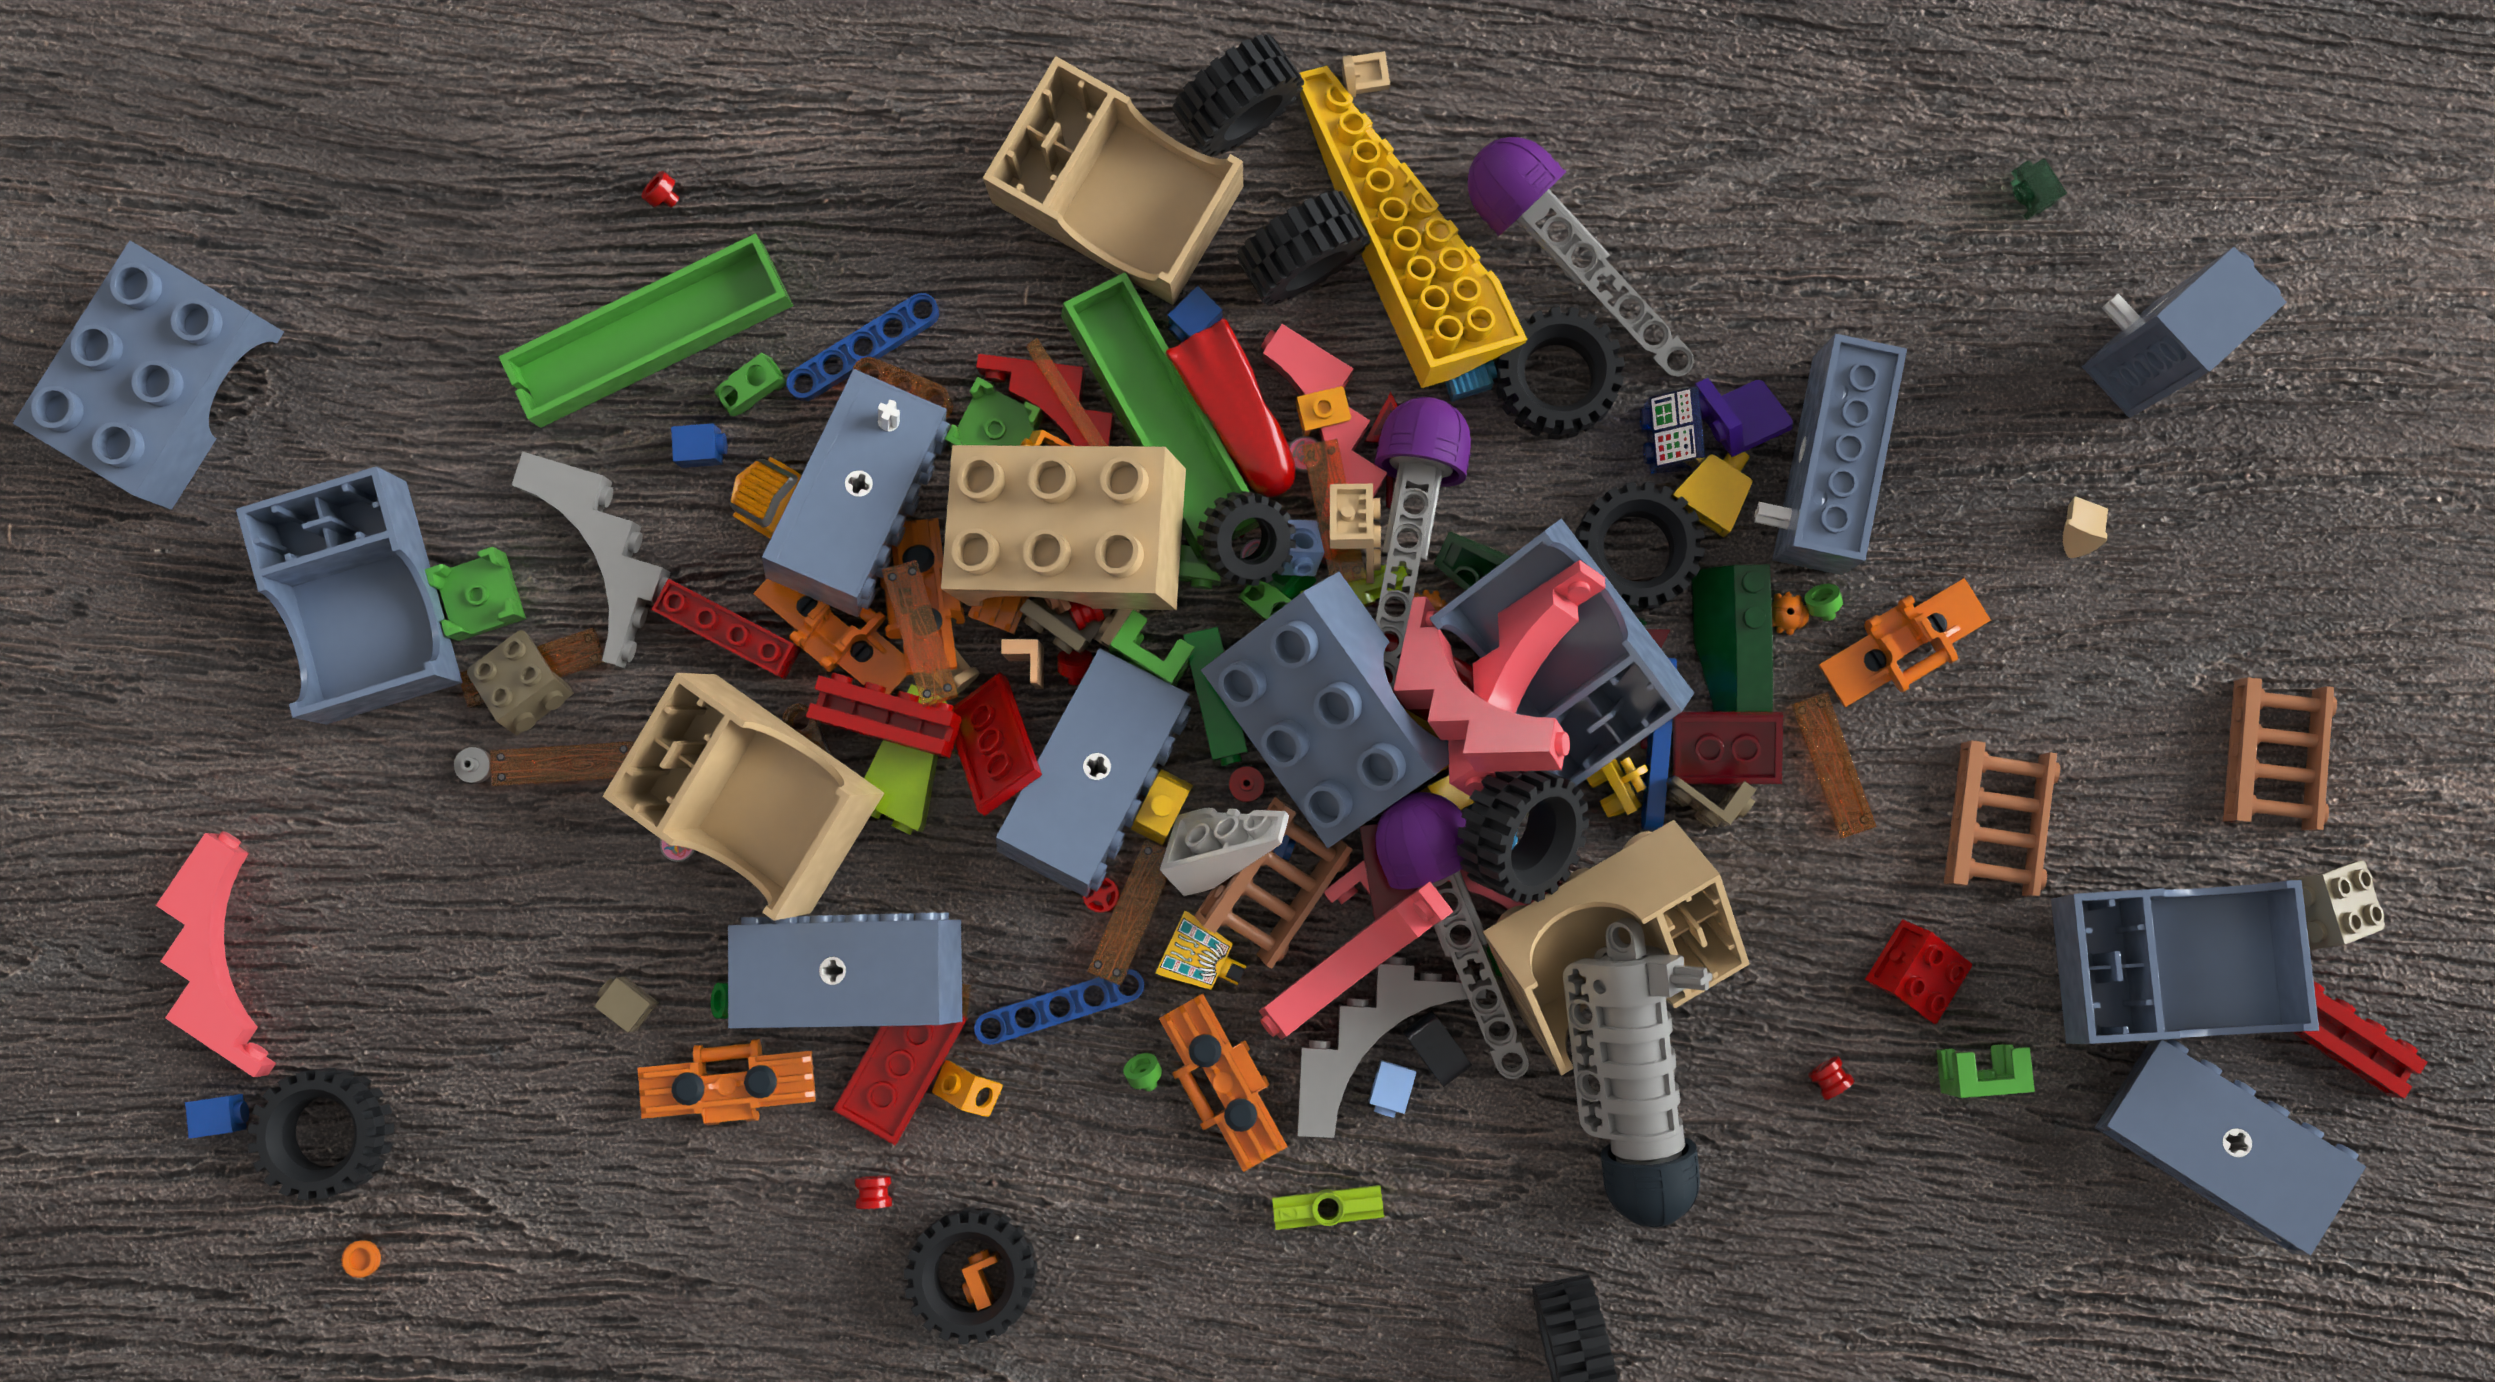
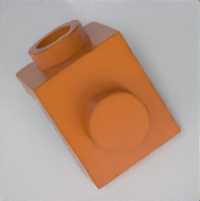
M988 1249L979 1251L967 1257L969 1263L961 1269L966 1280L965 1283H962L965 1297L969 1304L975 1303L978 1311L991 1306L995 1301L983 1268L995 1264L1001 1259L998 1251L992 1254L989 1253Z

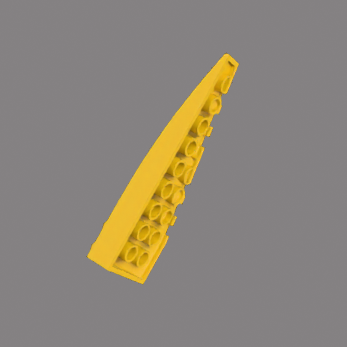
M1323 66L1300 72L1299 74L1304 80L1300 96L1334 189L1344 193L1370 237V244L1365 247L1364 252L1361 254L1421 388L1455 379L1525 344L1527 338L1499 279L1492 271L1488 272L1479 261V254L1472 246L1468 248L1458 235L1459 229L1451 219L1447 221L1438 210L1439 204L1406 163L1401 164L1393 154L1394 148L1386 138L1382 140L1372 128L1373 122L1365 113L1361 114L1352 103L1353 97L1329 67Z

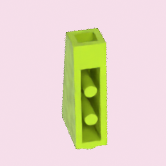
M913 684L910 685L907 693L919 696L918 703L931 706L933 700L948 704L947 701L938 696L935 699L932 693L929 698L923 697L922 692L924 689ZM883 740L864 779L884 792L871 816L879 819L881 814H884L894 819L891 826L911 835L913 829L923 832L928 816L938 755Z

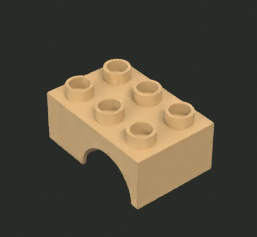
M1057 56L1053 59L983 176V181L993 204L1119 275L1126 272L1131 282L1172 305L1175 304L1244 187L1242 160L1231 154L1227 159L1210 157L1183 145L1148 121L1136 109L1130 97Z
M952 445L941 589L968 606H982L984 599L992 597L1028 596L1066 600L1080 603L1093 609L1177 610L1186 468L1166 447Z
M676 673L602 797L670 846H681L701 852L741 874L765 896L768 906L764 908L762 913L775 921L811 914L884 795V792L716 674Z
M1675 820L1670 821L1653 832L1645 831L1633 836L1621 851L1590 869L1582 868L1570 873L1571 875L1566 882L1562 881L1558 890L1552 895L1548 893L1545 895L1544 900L1534 901L1527 906L1519 905L1510 908L1500 916L1495 925L1483 931L1522 1020L1561 1076L1573 1069V1064L1569 1059L1567 1051L1569 1025L1563 972L1569 964L1579 959H1594L1596 952L1606 946V930L1612 923L1626 917L1636 920L1643 929L1645 945L1661 948L1664 950V954L1683 955L1684 966L1707 968V972L1712 973L1709 988L1750 964L1719 872ZM1620 927L1618 930L1619 938L1624 944H1630V933L1625 928ZM1578 972L1579 977L1584 978V980H1585V982H1586V977L1581 976L1580 973ZM1684 989L1672 997H1667L1666 1001L1674 1008H1677L1705 990ZM1581 1003L1580 1012L1588 1006Z

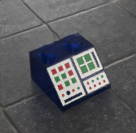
M1689 387L1650 397L1644 404V408L1640 409V426L1642 430L1647 429L1648 443L1643 444L1644 463L1650 464L1651 474L1694 470L1705 458L1698 387Z

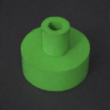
M1834 584L1815 586L1804 597L1809 614L1822 617L1823 621L1833 620L1836 617L1835 612L1843 605L1840 590Z
M1142 1053L1134 1056L1126 1063L1123 1073L1132 1088L1152 1091L1157 1087V1081L1162 1075V1068L1155 1055Z

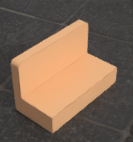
M1001 639V654L1008 661H1030V683L1036 689H1044V647L1039 640Z

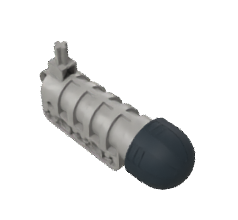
M1626 917L1608 926L1605 937L1606 946L1596 952L1594 959L1582 958L1565 968L1563 972L1564 991L1580 1124L1589 1135L1610 1139V1144L1601 1151L1603 1181L1607 1197L1612 1206L1633 1223L1646 1227H1661L1675 1222L1691 1209L1700 1187L1697 1146L1692 1140L1684 1137L1683 1120L1678 1116L1677 1106L1680 1103V1092L1678 1083L1674 1081L1673 1070L1677 1065L1675 1049L1670 1044V1034L1673 1028L1671 1013L1667 1011L1666 998L1672 997L1684 989L1708 990L1709 981L1712 980V973L1707 972V968L1684 966L1683 955L1664 954V950L1661 948L1645 945L1644 933L1640 924L1636 920ZM1620 927L1625 928L1630 933V944H1624L1619 938L1618 930ZM1578 972L1580 973L1581 976L1586 977V982H1585L1584 978L1579 977ZM1581 1003L1590 1008L1592 1012L1591 1021L1586 1020L1580 1012ZM1589 1074L1598 1079L1600 1083L1599 1092L1593 1090L1589 1085Z

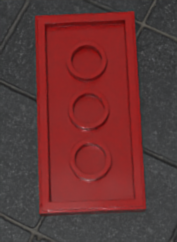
M1001 672L954 705L952 712L962 717L955 745L976 809L986 816L1039 778L1042 773L1008 678Z
M962 1015V1022L944 1025L880 1026L833 1111L896 1146L968 1018Z

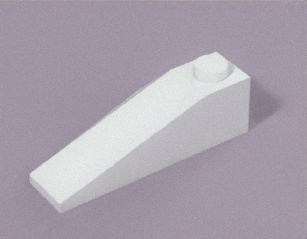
M1202 808L1180 814L1175 820L1160 871L1183 896L1214 889L1281 845L1289 815L1286 811L1253 810L1249 814H1242L1238 809H1228L1226 813H1220L1214 808Z

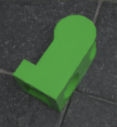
M760 353L731 374L714 392L729 415L737 416L749 410L756 402L774 390L779 391L785 387L787 379L771 357Z
M1259 581L1258 586L1247 585L1237 597L1263 621L1267 620L1291 601L1277 588L1262 581Z

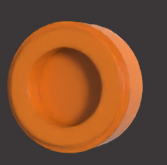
M366 1240L351 1243L342 1254L343 1269L347 1274L356 1278L373 1274L381 1262V1254L378 1247Z

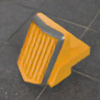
M769 457L768 460H756L735 477L730 499V506L735 511L732 516L771 539L802 475L772 457Z

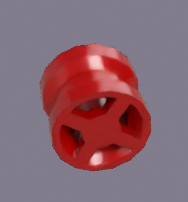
M1068 601L1072 607L1068 612L1078 631L1085 629L1089 622L1105 620L1102 609H1093L1080 603Z
M1105 878L1097 892L1091 889L1087 898L1082 897L1085 905L1090 910L1105 913L1116 907L1119 902L1120 892L1114 881Z
M1839 1056L1824 1061L1808 1074L1811 1081L1817 1082L1820 1086V1094L1824 1100L1841 1094L1855 1082L1852 1075L1845 1073L1843 1070V1062Z
M877 1175L855 1178V1187L859 1189L856 1208L876 1209L892 1206V1198L888 1195L891 1176Z

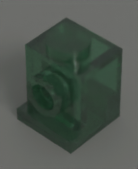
M2045 158L2035 164L2028 160L2011 172L2014 176V179L2010 182L2013 186V194L2016 200L2028 209L2023 215L2027 221L2056 204L2067 194Z

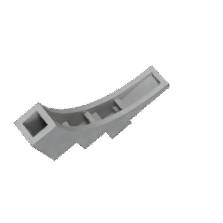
M522 451L512 486L540 498L558 509L580 531L593 551L604 578L609 605L608 636L602 661L625 669L627 662L632 661L636 652L637 643L634 642L637 630L644 626L647 618L648 609L645 608L646 602L655 604L671 572L663 567L632 558L633 553L638 552L642 543L643 534L640 533L641 526L633 521L603 513L604 507L607 508L610 505L613 497L611 480L603 475Z
M1390 957L1385 961V964H1380L1376 967L1375 1006H1368L1369 999L1347 998V1005H1339L1337 1048H1330L1331 1041L1309 1040V1047L1301 1046L1297 1135L1334 1138L1338 1109L1349 1079L1362 1057L1382 1035L1402 1020L1431 1006L1455 1000H1467L1468 997L1459 975H1456V982L1442 981V974L1420 973V980H1414V965H1406L1407 958ZM1486 989L1479 991L1476 999H1486Z

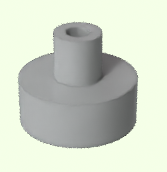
M468 747L460 751L456 756L454 770L456 775L465 782L481 783L491 776L494 763H492L493 759L487 751L476 747Z

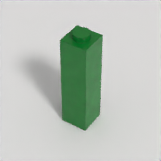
M1218 627L1184 634L1185 642L1195 647L1189 662L1213 762L1220 761L1221 766L1242 762L1241 755L1248 754L1242 727L1201 671V669L1224 652Z

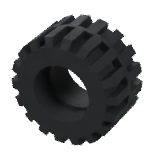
M1241 491V494L1231 492L1227 494L1226 499L1221 497L1214 501L1216 507L1214 509L1208 507L1203 513L1208 516L1206 523L1200 521L1198 526L1199 529L1203 530V536H1197V544L1202 545L1204 548L1199 552L1202 559L1208 561L1207 566L1212 571L1217 572L1219 576L1240 585L1258 586L1259 581L1265 583L1272 581L1273 577L1271 574L1273 573L1281 575L1285 571L1281 566L1283 562L1290 563L1293 558L1292 555L1288 554L1289 549L1296 548V540L1290 539V534H1294L1296 531L1295 526L1287 522L1291 519L1288 512L1281 510L1282 506L1278 502L1246 491ZM1248 518H1255L1261 528L1260 544L1253 554L1239 559L1234 554L1231 545L1233 532L1242 521Z

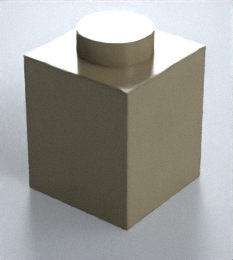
M625 976L616 977L615 980L610 978L598 991L597 996L600 999L594 1007L627 1033L637 1031L659 1002Z

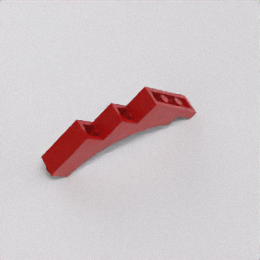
M978 354L976 368L980 375H985V380L1004 383L1006 378H1010L1009 392L1012 398L1023 403L1027 401L1039 407L1043 415L1055 424L1073 445H1112L1115 423L1113 413L1081 409L1086 378L1083 367Z

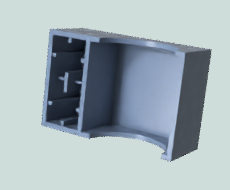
M129 241L13 424L133 496L172 510L217 439L212 435L209 428V414L213 399L223 379L245 353L265 342L278 343L284 331L134 242Z
M376 466L236 509L258 592L266 596L277 609L287 627L297 655L301 689L298 700L289 704L292 718L326 725L463 683L451 639L445 637L441 620L445 618L437 589L429 585L425 569L430 568V564L406 481Z
M1561 518L1429 619L1438 630L1446 629L1456 634L1482 658L1499 647L1498 613L1579 560L1605 577L1606 588L1578 606L1579 621L1564 635L1541 664L1516 711V714L1557 719L1563 731L1569 736L1570 750L1568 755L1564 756L1562 770L1548 772L1572 781L1576 787L1681 713L1694 692Z
M1340 572L1303 591L1201 669L1327 848L1422 785L1449 764L1448 740H1440L1419 726L1396 698L1388 682L1383 662L1385 648L1390 642Z
M2302 880L2198 889L2165 890V888L2078 893L2051 899L2066 1044H2096L2233 1034L2319 1031Z

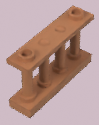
M2247 677L2234 681L2223 822H2251L2252 816L2255 813L2302 818L2301 831L2324 830V824L2329 817L2326 792L2332 717H2334L2337 710L2334 687L2326 686L2312 689L2311 697L2266 693L2262 688V679ZM2263 707L2310 712L2309 733L2262 728L2261 724H2259L2260 710ZM2260 742L2308 747L2306 768L2259 763L2256 759L2257 745ZM2257 778L2303 782L2305 783L2303 804L2257 799L2253 795L2254 781Z
M1971 740L1961 743L1944 884L1965 886L1968 885V880L1975 876L2023 884L2022 896H2040V891L2044 890L2047 882V871L2043 869L2053 785L2058 782L2060 776V764L2056 762L2057 753L2040 754L2038 763L1989 756L1988 752H1985V742ZM1990 770L2036 777L2034 799L1984 791V788L1980 787L1982 773ZM1983 805L2032 813L2030 832L2025 834L1980 827L1979 823L1976 822L1977 808L1980 809ZM1977 841L2027 848L2025 870L1975 862V859L1971 858L1973 844H1976Z
M1274 797L1266 810L1287 812L1289 819L1284 836L1287 835L1321 857L1311 875L1309 876L1279 857L1272 850L1212 889L1194 915L1203 927L1214 934L1220 926L1226 925L1260 946L1261 948L1256 955L1271 969L1277 961H1281L1285 957L1290 941L1337 872H1341L1347 866L1350 853L1353 850L1342 839L1327 848L1323 841L1294 823L1296 812L1277 797ZM1267 865L1301 887L1290 905L1253 883V877L1260 866ZM1246 895L1281 917L1270 935L1233 913L1232 908L1240 896Z

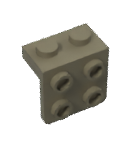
M1035 597L1033 601L1027 598L1019 609L1027 616L1023 621L1026 625L1039 634L1044 629L1055 636L1052 643L1069 655L1073 650L1082 655L1104 622V620L1089 622L1085 629L1078 631L1068 610L1058 615L1055 609L1051 610L1043 597ZM1102 609L1105 619L1115 609Z
M523 630L517 631L467 670V675L496 722L516 736L531 729L539 719L551 710L559 708L566 699L574 694L569 684L551 671L530 636Z
M1677 776L1668 778L1666 782L1668 790L1666 797L1680 807H1683L1684 804L1696 811L1694 817L1710 829L1713 826L1721 828L1731 825L1739 817L1743 818L1755 803V800L1751 797L1756 789L1745 781L1732 785L1718 805L1711 802Z
M2355 861L2325 873L2290 879L2302 880L2310 950L2346 945L2384 929V912L2377 900L2373 887V877L2364 861Z

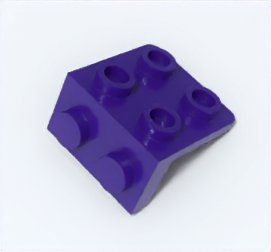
M1709 378L1695 383L1697 399L1693 400L1695 410L1699 417L1706 421L1715 439L1722 443L1731 457L1786 433L1793 428L1792 418L1762 380H1755L1722 396Z

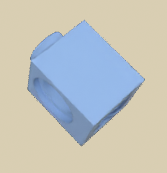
M1290 519L1287 522L1294 525L1296 533L1290 534V539L1296 540V548L1289 549L1288 554L1292 555L1293 558L1290 563L1283 562L1281 566L1285 571L1281 575L1315 576L1325 553L1317 521Z
M1380 1059L1368 1099L1369 1104L1375 1105L1374 1112L1395 1118L1396 1112L1405 1114L1416 1076L1414 1069Z

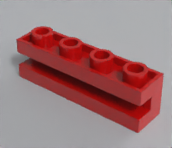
M669 578L651 609L783 679H786L802 649Z
M832 673L831 678L818 675L814 689L819 691V696L816 704L810 703L806 714L807 718L950 759L962 720L961 716L952 712L954 706L935 700L932 701L931 706L918 703L919 696L899 691L897 697L885 694L886 687L870 682H865L864 688L852 685L853 678L837 673Z
M2314 981L2319 1031H2298L2292 1033L2387 1096L2405 1099L2412 1088L2411 1085L2406 1083L2412 1073L2421 1074L2427 1064V1061L2416 1055L2418 1049L2404 1040H2393L2385 1034L2387 1029L2384 1026L2368 1018L2364 1021L2354 1014L2356 1009L2352 1005L2338 998H2335V1000L2323 994L2325 988Z

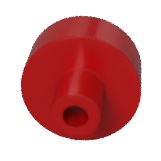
M664 171L658 172L646 185L641 198L652 207H657L664 202L672 208L679 200V196L672 191L675 180Z
M1075 650L1070 655L1061 651L1057 656V671L1060 675L1068 678L1070 685H1079L1093 660V655L1087 650L1082 655Z
M1240 767L1230 777V792L1234 798L1241 802H1253L1264 791V778L1253 767ZM1245 781L1250 782V785L1248 787H1245L1243 785Z

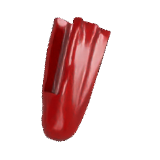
M1222 318L1211 327L1193 334L1178 346L1166 350V356L1174 365L1198 407L1211 422L1239 474L1249 487L1256 493L1270 498L1285 493L1293 485L1296 477L1295 461L1282 428L1265 404L1252 367L1228 321Z

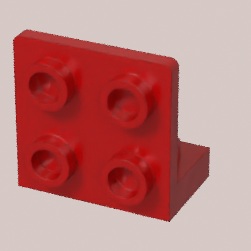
M1902 919L1865 980L1874 987L1899 998L1929 1022L1937 1024L1972 968V963L1933 932Z

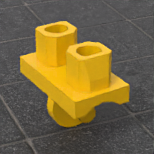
M1627 757L1620 761L1626 772L1624 774L1615 758L1587 778L1592 788L1607 780L1615 793L1600 800L1601 806L1608 817L1624 812L1629 815L1642 806L1629 781H1631L1637 793L1646 788L1640 775L1649 771L1645 764L1635 768L1630 757Z

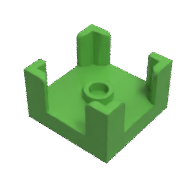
M977 377L970 390L972 400L958 427L954 424L951 426L945 441L950 448H952V445L1020 446L1025 438L1029 439L1032 431L1038 430L1044 416L1039 407L1027 401L1022 404L996 391L994 385Z
M490 547L478 551L477 555L481 558L451 568L444 564H439L425 569L429 585L440 591L448 620H441L445 637L462 641L526 619L507 555L497 548Z
M1133 609L1111 642L1109 653L1176 687L1190 666L1188 659L1195 647L1179 639L1166 659L1162 661L1150 651L1140 647L1144 640V636L1140 631L1146 624L1147 618Z
M2012 1044L1992 1045L1990 1048L1992 1069L1987 1070L1976 1069L1975 1054L1973 1052H1955L1952 1048L1937 1049L1941 1093L1959 1098L2035 1092L2030 1047L2014 1048Z

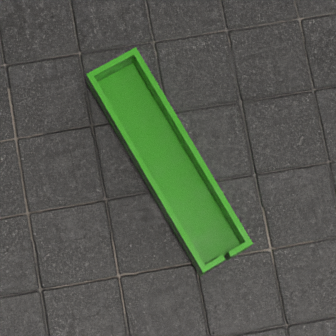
M755 233L499 356V359L511 384L518 389L515 393L528 420L542 428L794 305L764 244Z
M1124 272L1064 302L1061 317L1132 444L1136 447H1166L1186 468L1182 533L1198 559L1201 557L1199 551L1204 549L1202 545L1197 544V536H1203V530L1199 529L1198 526L1200 521L1206 523L1208 516L1203 514L1208 507L1214 509L1216 507L1214 501L1219 497L1226 499L1228 493L1236 492L1241 494V491H1250L1211 422L1198 407L1174 365L1166 356V350L1169 348L1128 275ZM1248 518L1242 521L1235 528L1231 541L1259 526L1255 518Z

